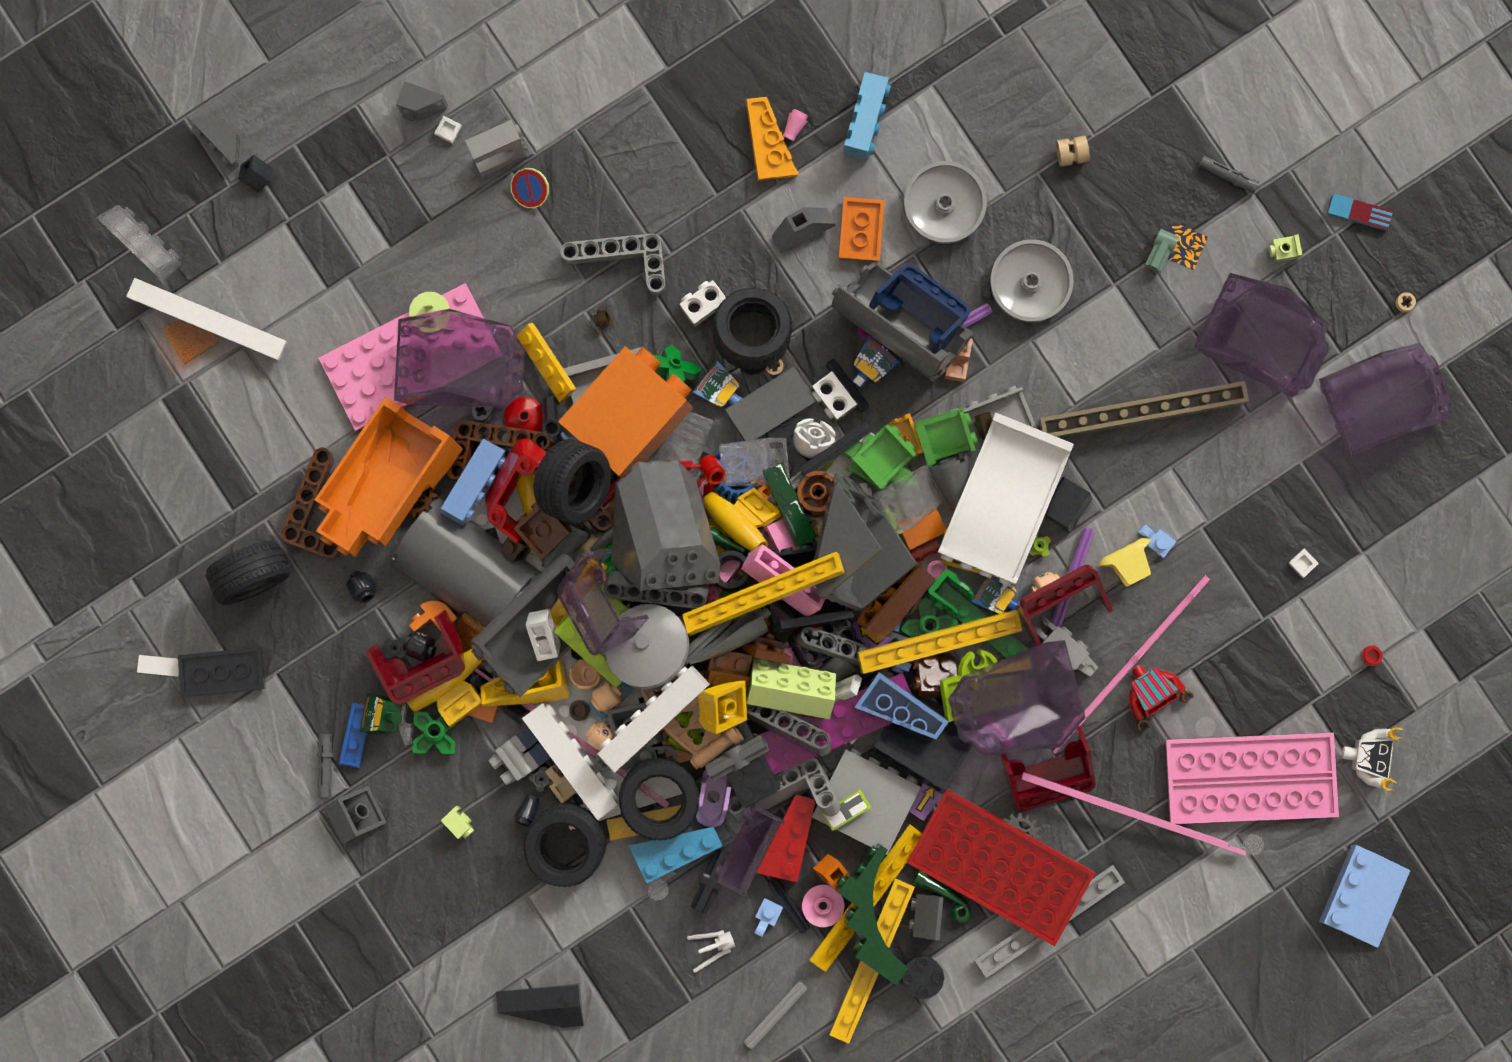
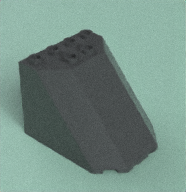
M677 459L637 462L631 468L632 471L616 483L611 563L640 591L719 583L720 560L696 478Z
M839 473L834 474L814 560L837 552L840 555L845 573L815 585L817 587L815 590L822 599L826 598L831 602L839 603L841 606L845 605L850 609L863 611L918 564L876 501L870 495L868 496L855 480H851Z

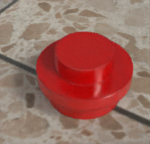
M1373 645L1365 647L1361 653V659L1367 666H1376L1383 658L1382 651Z

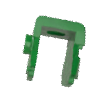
M944 570L929 588L927 597L932 601V605L939 611L944 610L952 617L957 618L959 611L941 598L937 592L947 581L965 598L971 600L974 598L973 589L964 582H960L957 575L952 571Z

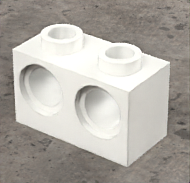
M713 280L711 282L705 281L698 287L696 293L693 295L689 293L681 299L680 308L693 326L696 327L714 314L726 297ZM710 291L715 292L717 297L715 300L709 301L705 298L706 293ZM693 303L700 306V310L696 313H692L688 309Z
M830 372L812 386L813 396L818 403L822 402L826 407L824 412L830 419L834 418L836 422L857 406L833 372ZM823 385H829L832 388V392L826 395L821 392L820 388ZM836 401L844 403L845 408L842 411H836L833 408V404Z
M550 610L530 612L526 621V628L537 661L558 657L561 643L558 635L554 633L555 625Z

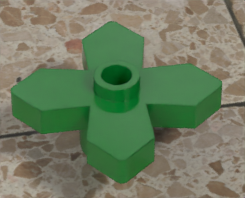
M673 345L665 348L662 356L653 355L661 363L654 372L659 373V376L664 381H667L674 374L685 382V378L693 380L701 372V368L695 363L681 361V352Z
M925 597L918 606L920 619L907 620L901 631L908 637H914L956 626L958 621L949 614L936 617V608L932 605V601ZM927 622L933 624V628L931 630H927L925 628V624Z
M414 712L413 724L422 734L413 740V754L425 755L435 745L442 755H454L455 741L446 733L453 729L456 724L449 727L442 716L433 721L427 712ZM432 731H437L438 735L431 736L430 733Z

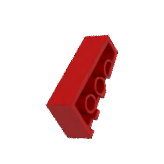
M798 795L794 796L756 873L794 882L798 881L815 799Z

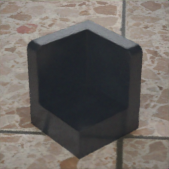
M253 155L241 164L238 179L258 192L271 182L273 168Z

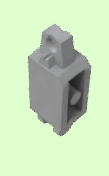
M1045 617L1041 619V622L1052 631L1049 636H1046L1041 629L1036 626L1034 627L1038 637L1043 640L1041 644L1043 649L1067 670L1077 669L1088 677L1097 670V665L1088 656L1090 653L1086 651L1088 647L1082 641L1078 640L1076 642L1070 637L1072 633L1066 627H1056Z

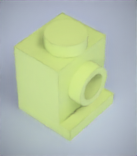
M1299 235L1272 240L1271 245H1269L1270 257L1274 258V263L1299 259L1302 256ZM1282 245H1287L1289 250L1284 251Z
M456 806L441 821L458 839L462 837L466 839L474 829L469 824L471 822L470 818L464 812L460 814L461 808Z

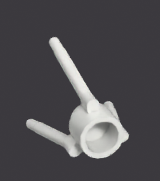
M724 930L715 933L687 936L688 940L718 937L715 939V944L699 949L698 953L701 954L718 948L720 952L693 969L694 973L724 954L731 952L730 949L734 948L735 944L730 931L724 933Z

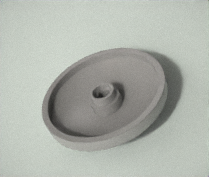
M951 161L935 162L921 168L911 178L904 196V211L911 227L921 237L939 244L956 243L973 234L984 218L987 205L986 192L978 176L968 167Z
M1041 240L1019 241L1007 247L996 259L990 276L991 292L997 305L1008 316L1029 323L1045 321L1059 313L1067 304L1073 289L1072 268L1066 256L1052 244Z
M654 604L635 606L621 614L612 624L605 642L606 660L611 671L622 682L640 689L656 688L672 680L684 666L689 651L688 633L682 621L669 609Z

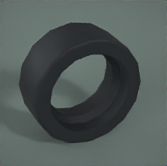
M725 551L718 555L720 568L729 560L739 561L742 566L746 560V557L737 551ZM744 571L739 581L726 583L719 575V583L715 584L722 591L736 593L748 586L752 576Z

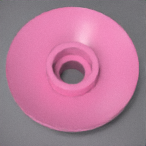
M818 885L811 888L805 894L802 910L804 916L811 924L818 927H829L837 923L843 915L844 900L829 885ZM821 902L827 903L825 910L819 908Z

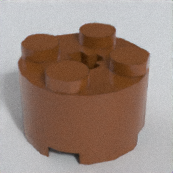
M824 471L807 473L798 485L797 495L801 505L808 513L814 516H824L833 477ZM818 490L824 493L821 497H817Z

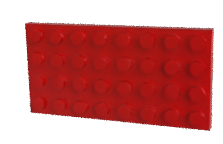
M948 789L942 796L907 861L913 867L1053 946L1057 944L1096 873Z

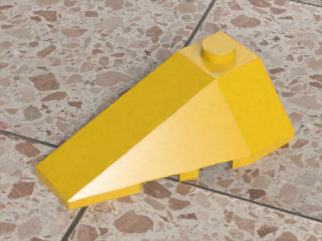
M562 657L521 697L515 692L510 694L502 686L504 682L499 677L481 686V703L483 707L547 703L569 698L568 678Z

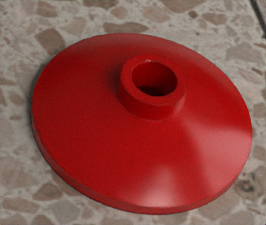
M519 397L513 400L505 411L504 420L506 426L540 432L543 425L542 405L531 397ZM522 413L528 414V418L526 420L521 419Z

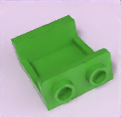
M963 407L915 422L928 466L936 464L937 459L970 449L972 452L976 451L977 437L975 432H970L971 418L969 413H964Z
M885 425L850 459L877 490L882 489L909 460L917 455L914 452L915 447L908 440L904 441L899 436L901 432L894 425Z

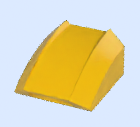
M745 680L717 685L703 690L697 696L699 700L698 720L704 730L718 734L747 720Z

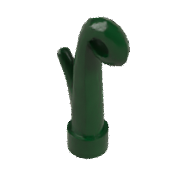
M714 527L710 529L715 546L728 551L740 552L747 558L751 551L735 542L732 538L722 534V531Z
M918 870L912 885L919 889H926L957 904L952 911L953 920L960 924L967 922L971 916V908L966 900L950 889L951 887ZM960 909H963V917H960L958 915V911Z

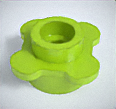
M1036 535L1029 553L1033 556L1036 554L1043 557L1048 556L1050 538L1048 536L1042 538Z

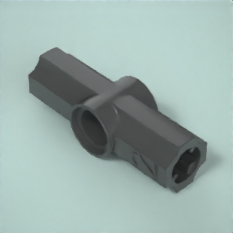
M759 735L747 743L740 744L725 752V755L711 761L705 767L710 778L716 781L732 771L735 772L750 764V761L770 750L762 735Z

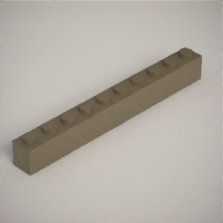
M1242 381L1042 417L1038 420L1040 431L1063 438L1245 405L1249 402L1246 383Z

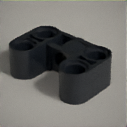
M849 620L837 624L823 625L828 633L840 637L841 633H844L849 640L855 641L856 632ZM802 629L795 630L788 638V644L802 667L812 668L832 657L802 647L796 640V635ZM808 633L804 635L807 637V641L812 639L808 637ZM823 638V646L827 649H830V641L826 638ZM842 645L841 650L847 648L848 646ZM807 653L813 655L814 662L808 660Z

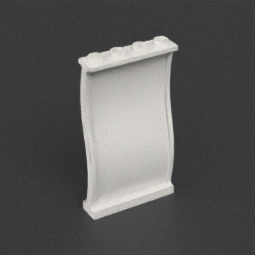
M995 413L978 458L938 550V553L941 554V559L951 563L954 559L961 562L960 566L970 571H972V568L980 570V575L990 579L993 575L1000 578V583L1011 587V584L1016 585L1074 444Z

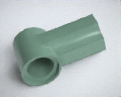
M1160 229L1145 266L1150 270L1161 273L1179 237Z

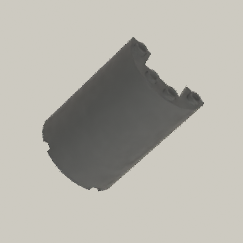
M877 262L863 267L859 273L861 276L860 280L852 288H849L851 285L849 281L843 285L838 284L832 292L834 296L832 301L833 309L932 381L938 379L950 367L953 359L962 352L974 334L962 325L944 350L941 349L936 354H933L932 351L935 346L929 340L933 330L902 307L894 312L887 311L880 305L875 310L870 308L869 304L875 292L893 275Z
M439 498L429 505L431 510L429 512L423 511L406 532L394 552L397 554V558H392L391 565L472 625L482 630L537 577L540 570L524 559L516 562L509 560L501 553L503 543L471 520L470 522L466 521L462 526L442 515L441 507L445 501Z
M561 553L470 641L471 648L473 649L471 651L478 660L482 659L484 661L482 666L489 673L493 671L504 682L502 686L510 694L515 692L521 697L571 649L559 637L561 647L558 657L537 661L526 628L529 613L545 609L550 610L572 578L581 571L572 558L564 553Z

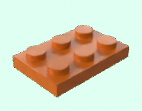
M843 198L838 259L880 262L885 200Z

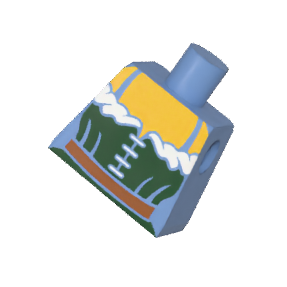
M718 361L714 363L693 390L694 396L721 410L727 404L733 405L742 399L736 394L740 388L739 383Z

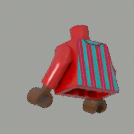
M1138 665L1132 670L1136 680L1131 683L1132 689L1129 692V706L1134 718L1138 720L1136 726L1141 732L1140 724L1142 722H1146L1147 727L1150 728V723L1143 718L1144 716L1146 718L1152 716L1178 698L1182 703L1187 704V701L1184 699L1185 694H1188L1192 699L1194 697L1192 692L1185 691L1186 687L1177 675L1165 670L1159 671L1157 668H1152L1147 672L1142 665Z

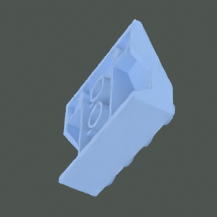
M1351 845L1319 922L1378 948L1410 870L1360 846Z

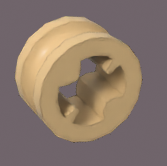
M1402 293L1396 299V307L1400 312H1409L1415 307L1416 299L1411 293ZM1402 298H1405V300L1408 298L1410 300V303L1408 304L1409 307H1407V305H1405L1404 307L1402 306Z
M781 359L776 362V364H780L776 372H772V369L769 370L768 367L765 368L770 376H778L782 373L783 362Z

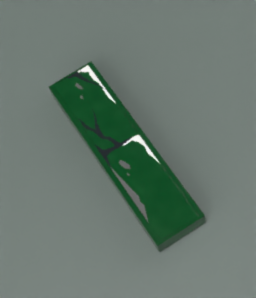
M779 462L763 470L762 473L795 547L815 539L816 537L783 463Z

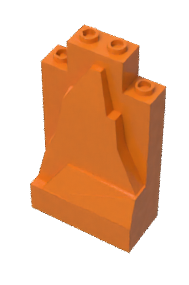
M384 397L314 499L320 504L319 509L327 514L316 530L322 536L320 540L329 546L334 543L338 546L336 550L345 556L349 553L354 557L359 553L367 539L375 545L381 543L386 546L422 492L429 487L434 488L463 449L450 435L435 426L430 427L409 414L399 404Z

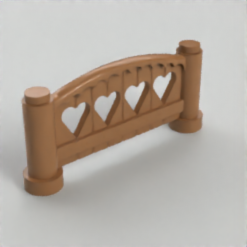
M675 676L672 680H670L671 683L673 684L678 679V677ZM652 688L640 689L645 702L654 695L657 698L661 695L656 694ZM698 697L681 711H693L687 728L681 727L680 721H677L675 717L663 727V730L675 742L692 754L690 762L696 769L703 768L731 745H737L743 740L739 730L733 726L718 734L706 730L701 744L696 745L693 742V738L688 736V730L703 728L698 720Z

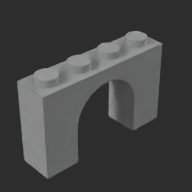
M512 120L465 140L482 177L527 157L525 151L528 148L518 124L513 125Z

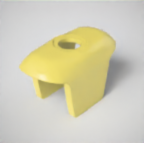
M1141 538L1103 557L1098 563V567L1112 568L1126 587L1149 576L1151 572L1144 548L1151 540Z

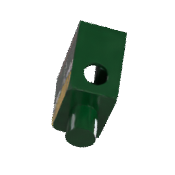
M367 693L360 732L374 735L395 733L397 724L402 720L400 713L401 705L395 704L386 696Z

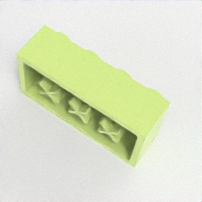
M753 658L749 673L747 704L830 719L835 702L836 673Z

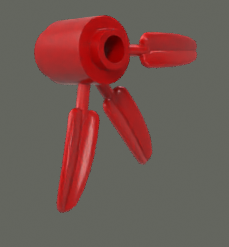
M713 455L703 457L698 464H693L691 460L679 461L688 471L692 468H698L702 473L703 477L698 481L696 480L698 488L705 479L708 482L703 486V498L708 493L713 492L715 484L721 483L725 478L724 468Z

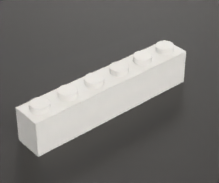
M693 665L689 669L686 667L681 669L676 675L678 679L673 684L671 681L666 683L660 689L663 693L658 698L655 695L645 703L648 707L643 712L640 710L635 712L630 717L632 722L628 726L625 724L620 726L615 731L617 736L612 741L608 738L599 746L602 750L598 755L614 773L710 685Z
M542 703L522 719L595 818L599 820L619 805L617 802L619 797L613 789L609 790L604 783L607 781L600 772L596 773L592 768L594 763L588 755L583 756L579 749L582 747L575 738L571 740L567 732L569 729L563 721L558 722L554 717L557 713L550 704L546 706L545 703Z

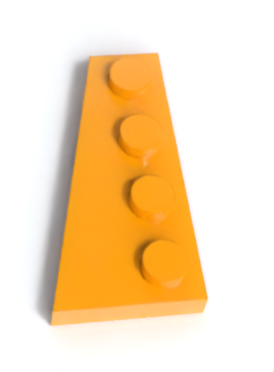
M767 97L746 99L757 181L797 177L799 175L798 171L794 167L791 154L787 150L784 137L777 126V120Z

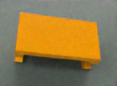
M910 413L899 419H893L890 422V426L894 425L901 432L899 436L904 441L908 440L915 447L914 452L917 454L915 457L923 455L924 452Z

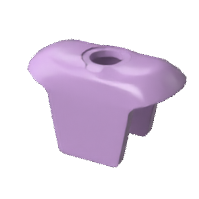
M707 770L703 773L696 818L704 826L716 827L724 822L731 792V783L726 775L713 781L708 775ZM714 790L719 793L720 798L716 803L708 801L707 795L710 791Z

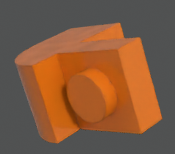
M428 601L420 605L425 613L422 614L420 612L411 619L412 623L409 626L414 632H419L428 623L433 621L439 628L434 617L443 610H446L453 624L459 618L444 603Z

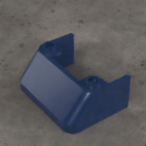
M912 264L903 265L875 292L869 304V307L873 310L880 305L885 310L891 312L897 311L902 307L932 329L929 340L935 346L932 351L933 354H936L941 349L944 350L970 314V307L964 301Z

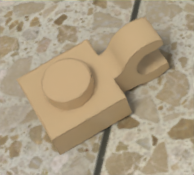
M556 764L545 771L553 781V784L549 787L561 803L576 793L567 778L561 775V771Z

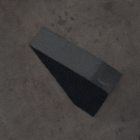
M580 983L496 991L497 1009L500 1014L561 1028L584 1026Z

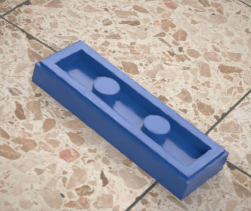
M352 703L339 760L341 765L360 768L368 734L360 732L364 705Z

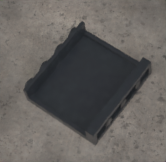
M804 545L799 547V550L794 551L790 547L782 549L780 553L775 554L792 567L797 568L814 561L817 547L811 548V545ZM826 598L820 610L806 617L783 599L766 605V608L771 613L768 618L772 633L839 623L854 618L852 609L845 610V605L841 606L839 603L831 602Z
M913 684L910 685L909 689L912 696L945 718L941 698L917 697ZM965 717L948 722L938 738L934 739L904 726L891 723L885 726L871 751L943 795L983 727L979 726L980 723L977 720Z

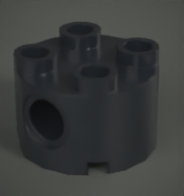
M923 955L909 959L905 963L908 970L901 978L907 992L920 999L931 998L939 993L945 978L939 963L933 958Z

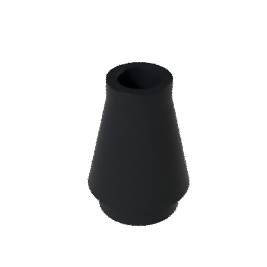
M527 794L515 814L516 823L526 827L530 826L535 819L539 798Z

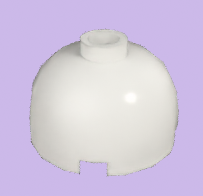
M804 419L798 422L794 431L793 441L796 450L801 455L812 459L835 442L836 434L832 427L823 421H820L819 424L813 422L814 419Z

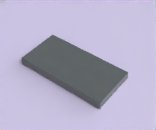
M792 367L725 409V413L746 445H749L814 404L817 400L795 367Z

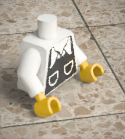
M1394 727L1391 730L1374 729L1363 734L1361 740H1356L1355 748L1343 747L1342 759L1353 760L1352 769L1356 770L1357 776L1367 785L1384 788L1391 793L1394 792V790L1388 788V785L1391 782L1395 784L1397 782L1389 778L1393 742L1394 740L1403 739V737H1396L1395 735L1397 730H1403L1400 727Z

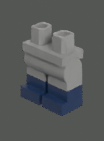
M528 726L524 727L514 737L496 749L497 753L488 760L495 770L504 763L509 770L500 776L506 785L516 780L519 782L552 759L541 743L537 744L526 754L524 753L539 742Z

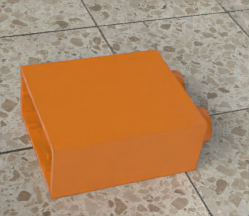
M625 346L558 421L579 441L600 449L606 455L610 468L621 478H625L637 462H646L693 409L691 404L685 399L692 390L674 374L667 381H664L654 371L661 363L644 347L635 355Z

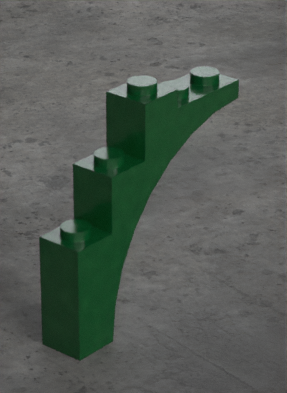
M877 843L876 846L873 845L867 852L868 858L864 864L861 862L854 872L856 874L855 877L848 873L845 876L842 875L836 882L835 886L837 888L835 891L855 904L854 908L850 907L844 915V923L863 936V939H859L853 946L854 952L852 954L897 986L908 970V967L896 958L888 948L878 930L873 906L874 883L880 863L888 849Z

